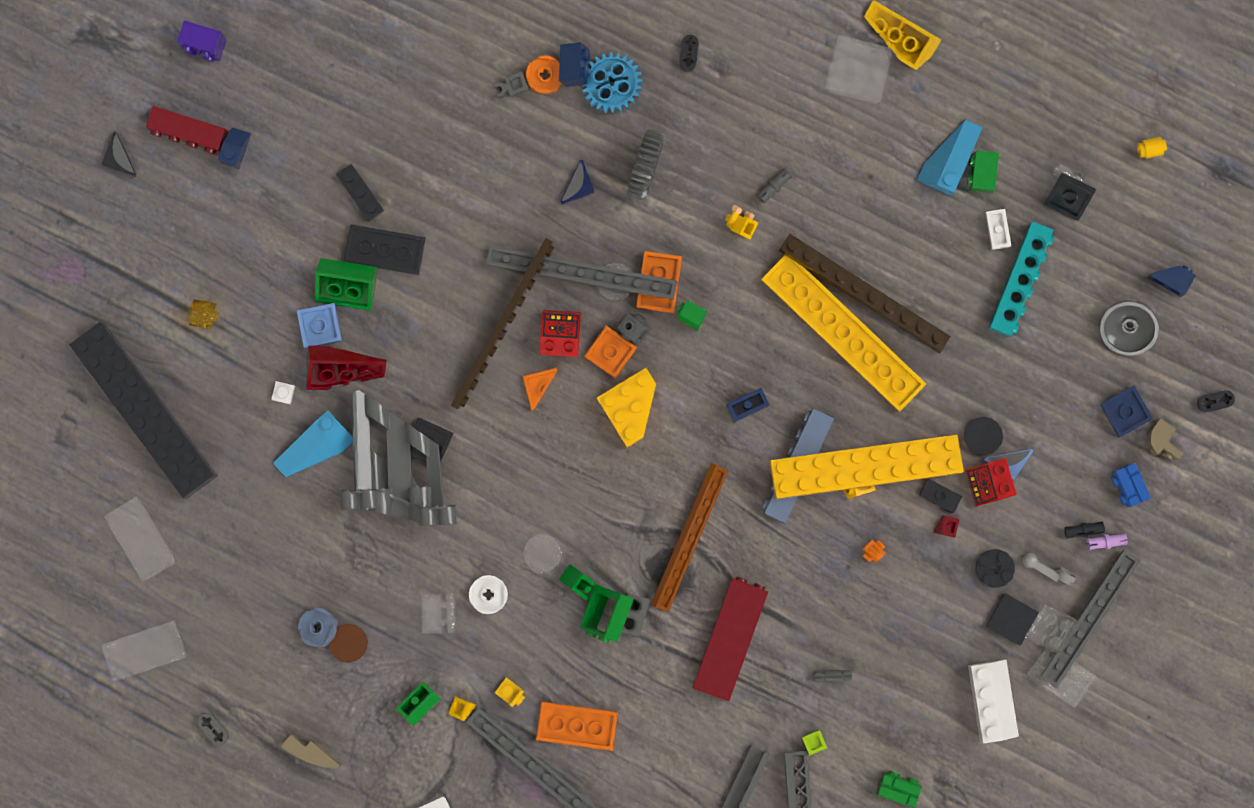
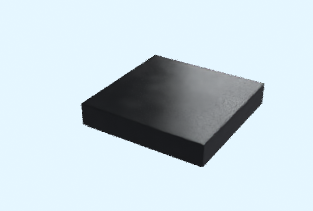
M1061 172L1044 204L1079 221L1096 189Z
M418 418L414 428L439 445L441 463L454 433L422 418ZM411 445V456L427 463L426 455Z
M1004 593L986 627L1021 646L1039 612Z

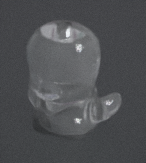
M1063 164L1055 166L1051 172V176L1055 181H1057L1061 172L1081 182L1084 180L1083 171L1073 173Z

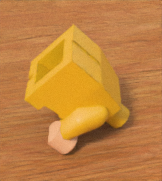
M733 205V212L725 217L726 225L733 232L751 239L759 222L753 220L754 214L748 211L745 212L744 217L740 216L739 214L742 209Z

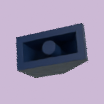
M232 128L223 142L217 160L223 165L240 169L251 133Z
M1183 265L1182 267L1176 266L1153 272L1148 276V279L1182 297L1188 291L1196 275L1192 273V269Z

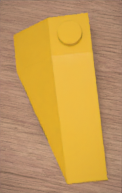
M875 0L872 1L864 15L865 19L883 38L897 58L915 70L932 57L942 40Z

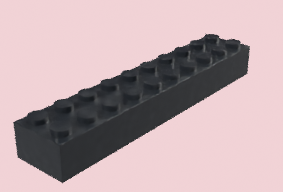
M97 323L69 344L182 498L188 499L218 476L104 323Z

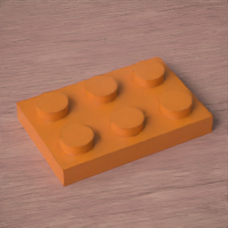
M644 251L641 274L676 280L677 286L674 300L638 294L636 308L674 314L682 256Z

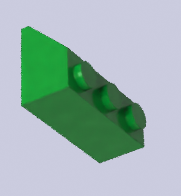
M320 258L315 277V302L335 303L338 306L371 311L376 286L377 267Z

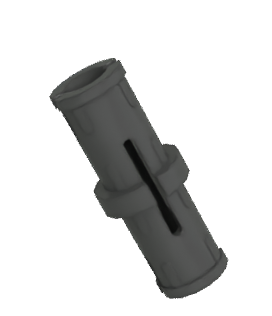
M783 168L773 180L770 179L768 181V185L757 194V197L760 200L762 199L763 203H766L776 192L781 190V187L792 178V175Z

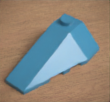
M965 120L924 163L917 181L952 196L983 127Z
M327 410L273 464L285 477L291 476L312 465L341 454L353 443V436Z

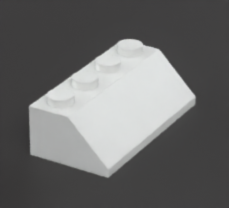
M1007 660L968 665L980 742L984 744L1019 737Z

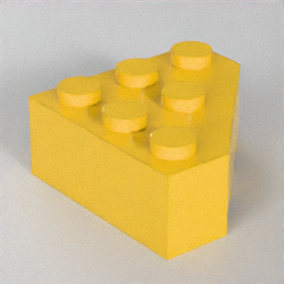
M647 368L597 397L598 402L627 448L644 438L656 388V383Z

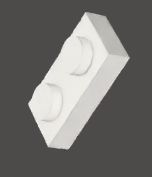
M1005 209L985 212L991 250L1011 247Z

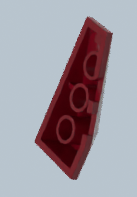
M308 346L306 390L332 389V386L339 384L346 386L350 385L349 382L357 380L364 382L385 377L387 361L386 359L329 346Z

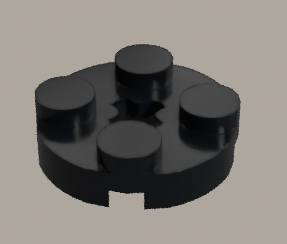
M991 549L985 551L979 557L975 571L978 579L985 585L999 588L1007 585L1013 579L1015 564L1007 552ZM993 563H996L997 566H1000V570H998L997 574H995L994 571H990V567H993Z

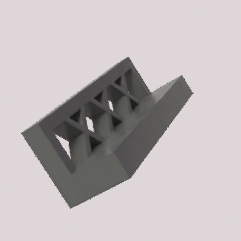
M752 745L750 746L722 808L746 807L770 756L769 753Z
M807 750L784 752L788 808H801L796 803V797L800 792L807 798V802L802 808L806 806L807 808H812ZM803 755L804 763L798 769L793 765V756ZM798 773L805 777V783L801 788L795 785V777Z

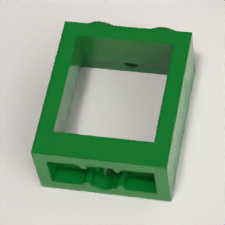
M595 584L579 628L586 630L585 634L596 638L598 635V640L609 643L610 640L618 642L634 599ZM611 598L616 600L606 630L603 632L598 630L597 627L607 600Z

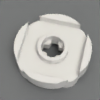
M482 576L470 587V602L481 613H496L507 602V587L502 580L495 576ZM487 589L494 593V597H491L490 600L483 597V593H486Z

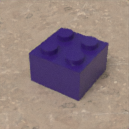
M184 20L177 43L185 51V54L194 57L198 54L203 56L204 60L214 62V60L220 61L227 39L221 31Z

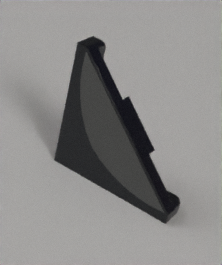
M114 132L102 165L136 177L137 174L117 132Z

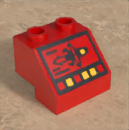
M543 310L539 355L578 357L581 312Z
M1006 458L965 469L975 507L1017 495Z

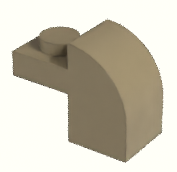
M1161 418L1155 421L1147 434L1148 448L1154 455H1159L1162 451V455L1168 460H1179L1184 453L1168 442L1177 429Z

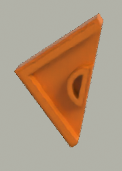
M557 368L523 376L531 411L536 408L556 375Z

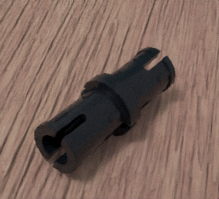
M1103 521L1088 524L1084 522L1081 525L1064 527L1066 539L1081 536L1086 538L1088 535L1105 533V526Z

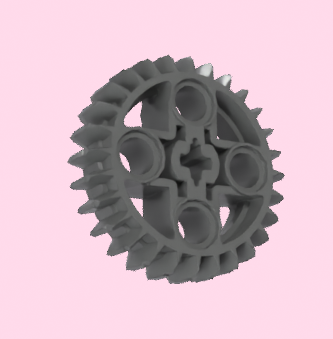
M650 129L646 130L627 190L628 196L638 200L646 199L665 138L663 133Z

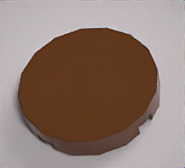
M341 625L337 627L336 635L329 643L330 652L341 662L357 661L367 650V636L356 625Z

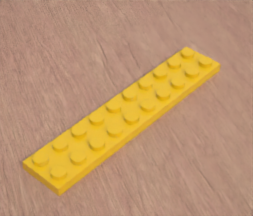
M784 255L761 279L899 412L926 385L915 372L807 269L791 258Z
M957 435L769 461L775 499L954 475L964 472Z

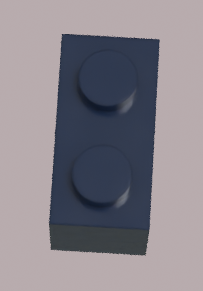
M582 42L560 45L559 81L566 87L588 84V77L590 76L588 62L591 54L589 48Z
M762 388L726 404V408L734 423L769 407Z

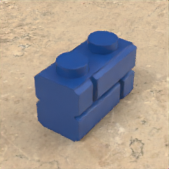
M1136 463L1111 472L1113 475L1111 481L1115 488H1119L1121 493L1119 499L1127 508L1151 498Z

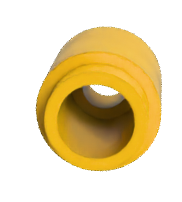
M1159 136L1137 143L1139 157L1148 159L1164 155V151H1167L1165 139L1162 140Z

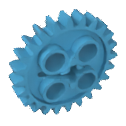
M610 52L609 57H606L603 53L601 60L596 56L595 64L589 62L591 69H589L588 84L582 85V87H586L583 90V94H588L586 100H592L591 106L597 105L598 111L604 108L605 114H607L609 109H611L613 114H615L616 109H619L622 113V107L624 106L629 110V103L636 104L633 98H640L637 91H643L642 87L638 86L643 84V80L638 79L642 76V73L636 72L639 69L638 65L633 66L634 60L628 61L627 55L621 58L619 52L616 57L613 56L612 52ZM617 68H623V72L620 75H615L614 71ZM605 74V78L602 81L596 80L597 75ZM611 80H614V86L610 85ZM622 86H628L627 92L622 93L619 91ZM603 92H611L608 98L604 99L601 97Z

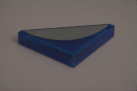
M583 159L579 161L560 201L561 205L595 193Z

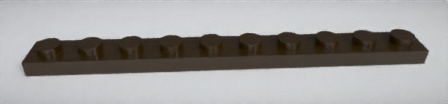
M790 233L780 247L779 251L939 354L951 337Z
M545 238L452 402L451 406L460 409L461 406H466L469 400L467 395L470 390L474 391L479 381L476 379L480 373L484 374L488 364L486 362L489 356L493 357L498 349L496 347L499 340L502 341L507 333V330H505L508 323H513L517 315L514 312L518 306L522 307L526 297L524 295L527 289L530 291L536 281L533 279L536 273L540 274L545 266L543 263L546 256H551L555 248L552 246L554 242Z

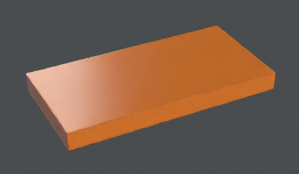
M541 701L536 740L613 751L618 712Z

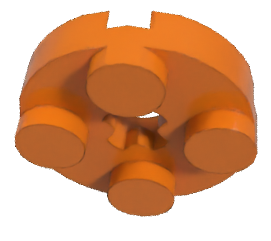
M540 56L528 65L526 78L531 89L539 94H551L558 91L562 83L559 81V62L554 57ZM544 70H547L548 74L551 75L546 80H543V77L540 76V73H544Z

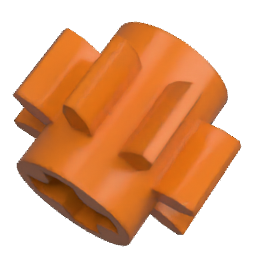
M872 539L862 549L865 552L863 557L868 562L873 560L877 563L886 554L883 551L886 546L880 540L875 542Z

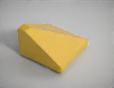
M455 696L448 714L465 721L475 709L476 704Z

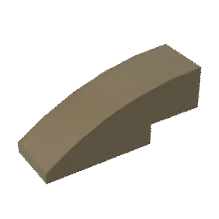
M294 733L281 745L287 752L308 763L336 769L342 766L341 762L317 742L311 740L306 744Z

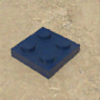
M1135 386L1100 404L1118 438L1153 420Z

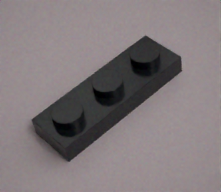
M352 164L336 174L368 221L384 212Z

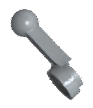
M1027 553L1023 556L1022 562L1025 567L1035 568L1056 582L1061 580L1065 584L1070 585L1077 578L1072 572L1063 567H1060L1059 570L1052 569L1039 561L1033 553Z

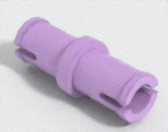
M1125 533L1111 536L1104 534L1103 537L1086 539V543H1089L1087 544L1088 550L1100 548L1107 550L1114 546L1127 545L1128 542L1125 541L1127 539Z

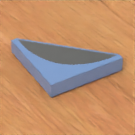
M1029 449L987 457L984 461L989 463L1006 458L1012 480H1014L1033 450Z

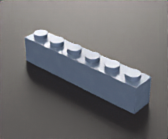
M812 409L811 413L807 411L803 422L806 424L803 430H798L795 439L798 441L795 447H790L787 457L818 454L834 418L815 409ZM772 486L770 490L773 492L771 499H766L762 509L765 510V515L785 524L797 497L775 499L774 486Z

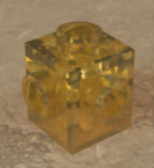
M194 299L189 309V326L211 330L214 322L217 323L219 318V311H216L217 303Z

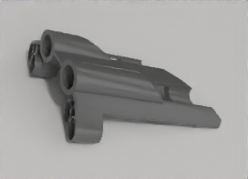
M357 389L352 392L355 490H341V510H367L420 521V526L457 524L456 505H444L439 445ZM369 416L386 427L387 456L384 458L376 455L370 447ZM411 445L426 455L427 487H418L412 476Z

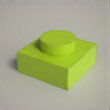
M820 730L802 737L809 755L827 749Z

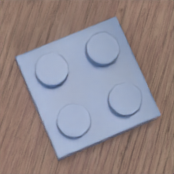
M335 303L297 310L305 349L308 346H321L342 341Z

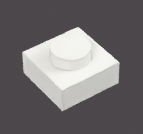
M276 381L271 400L291 405L295 386Z

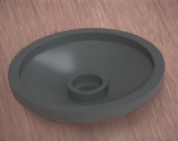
M1121 301L1112 305L1104 313L1100 324V332L1104 343L1112 351L1121 355L1134 356L1146 352L1154 345L1159 334V323L1155 313L1147 305L1138 301ZM1131 321L1134 325L1129 326L1127 322Z

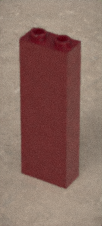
M738 576L730 581L692 687L726 701H730L768 595V591H765V586L757 583L754 586L746 584L747 580Z

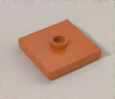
M606 325L584 357L616 379L637 347Z

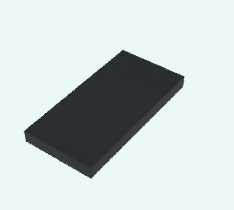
M350 224L344 262L419 275L426 237Z

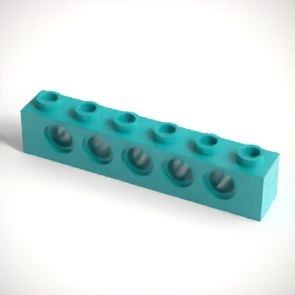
M1033 221L1029 224L988 330L1008 338L1012 334L1016 335L1020 325L1017 323L1019 316L1023 317L1027 308L1024 306L1025 301L1031 298L1034 290L1031 286L1033 281L1037 282L1041 272L1038 271L1040 263L1044 264L1047 258L1046 248L1047 246L1050 247L1054 240L1052 235L1053 229ZM1032 241L1040 243V250H1035L1032 247ZM1026 258L1033 260L1034 266L1032 268L1025 265ZM1019 276L1026 278V285L1019 284ZM1011 294L1019 295V303L1011 300ZM1005 311L1012 313L1013 319L1011 321L1004 318Z

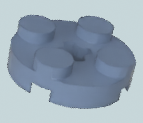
M314 608L311 611L305 612L298 624L302 641L313 647H326L336 635L338 621L331 612L322 608ZM321 623L322 628L316 633L314 625Z

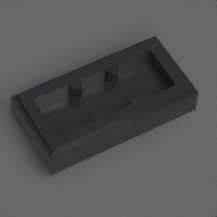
M927 479L919 495L951 513L955 512L963 497L930 479Z

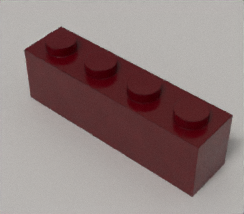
M155 106L152 107L146 124V128L153 136L161 137V135H164L172 142L179 143V141L186 142V146L195 149L199 146L205 148L204 151L210 154L220 153L223 142L228 135V131L225 128Z

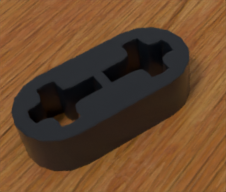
M687 35L682 40L680 67L686 72L693 71L697 64L699 41L694 35ZM689 40H693L692 42L696 44L692 46L691 51H688V45L685 44ZM687 55H691L690 61L693 62V64H690V67H686V64L683 63V61L687 60Z
M1228 390L1207 394L1198 399L1197 407L1202 412L1228 408L1234 404L1235 396ZM1223 394H1225L1226 397L1230 398V400L1227 401V405L1225 402L1218 403V399L1224 397ZM1205 398L1207 401H1214V404L1208 406L1209 409L1202 405L1205 402Z

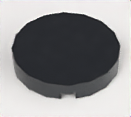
M976 418L965 429V444L975 454H992L1002 444V428L992 418Z

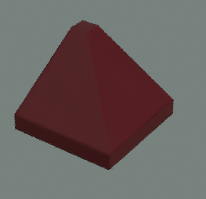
M943 515L934 528L933 533L956 538L960 519Z

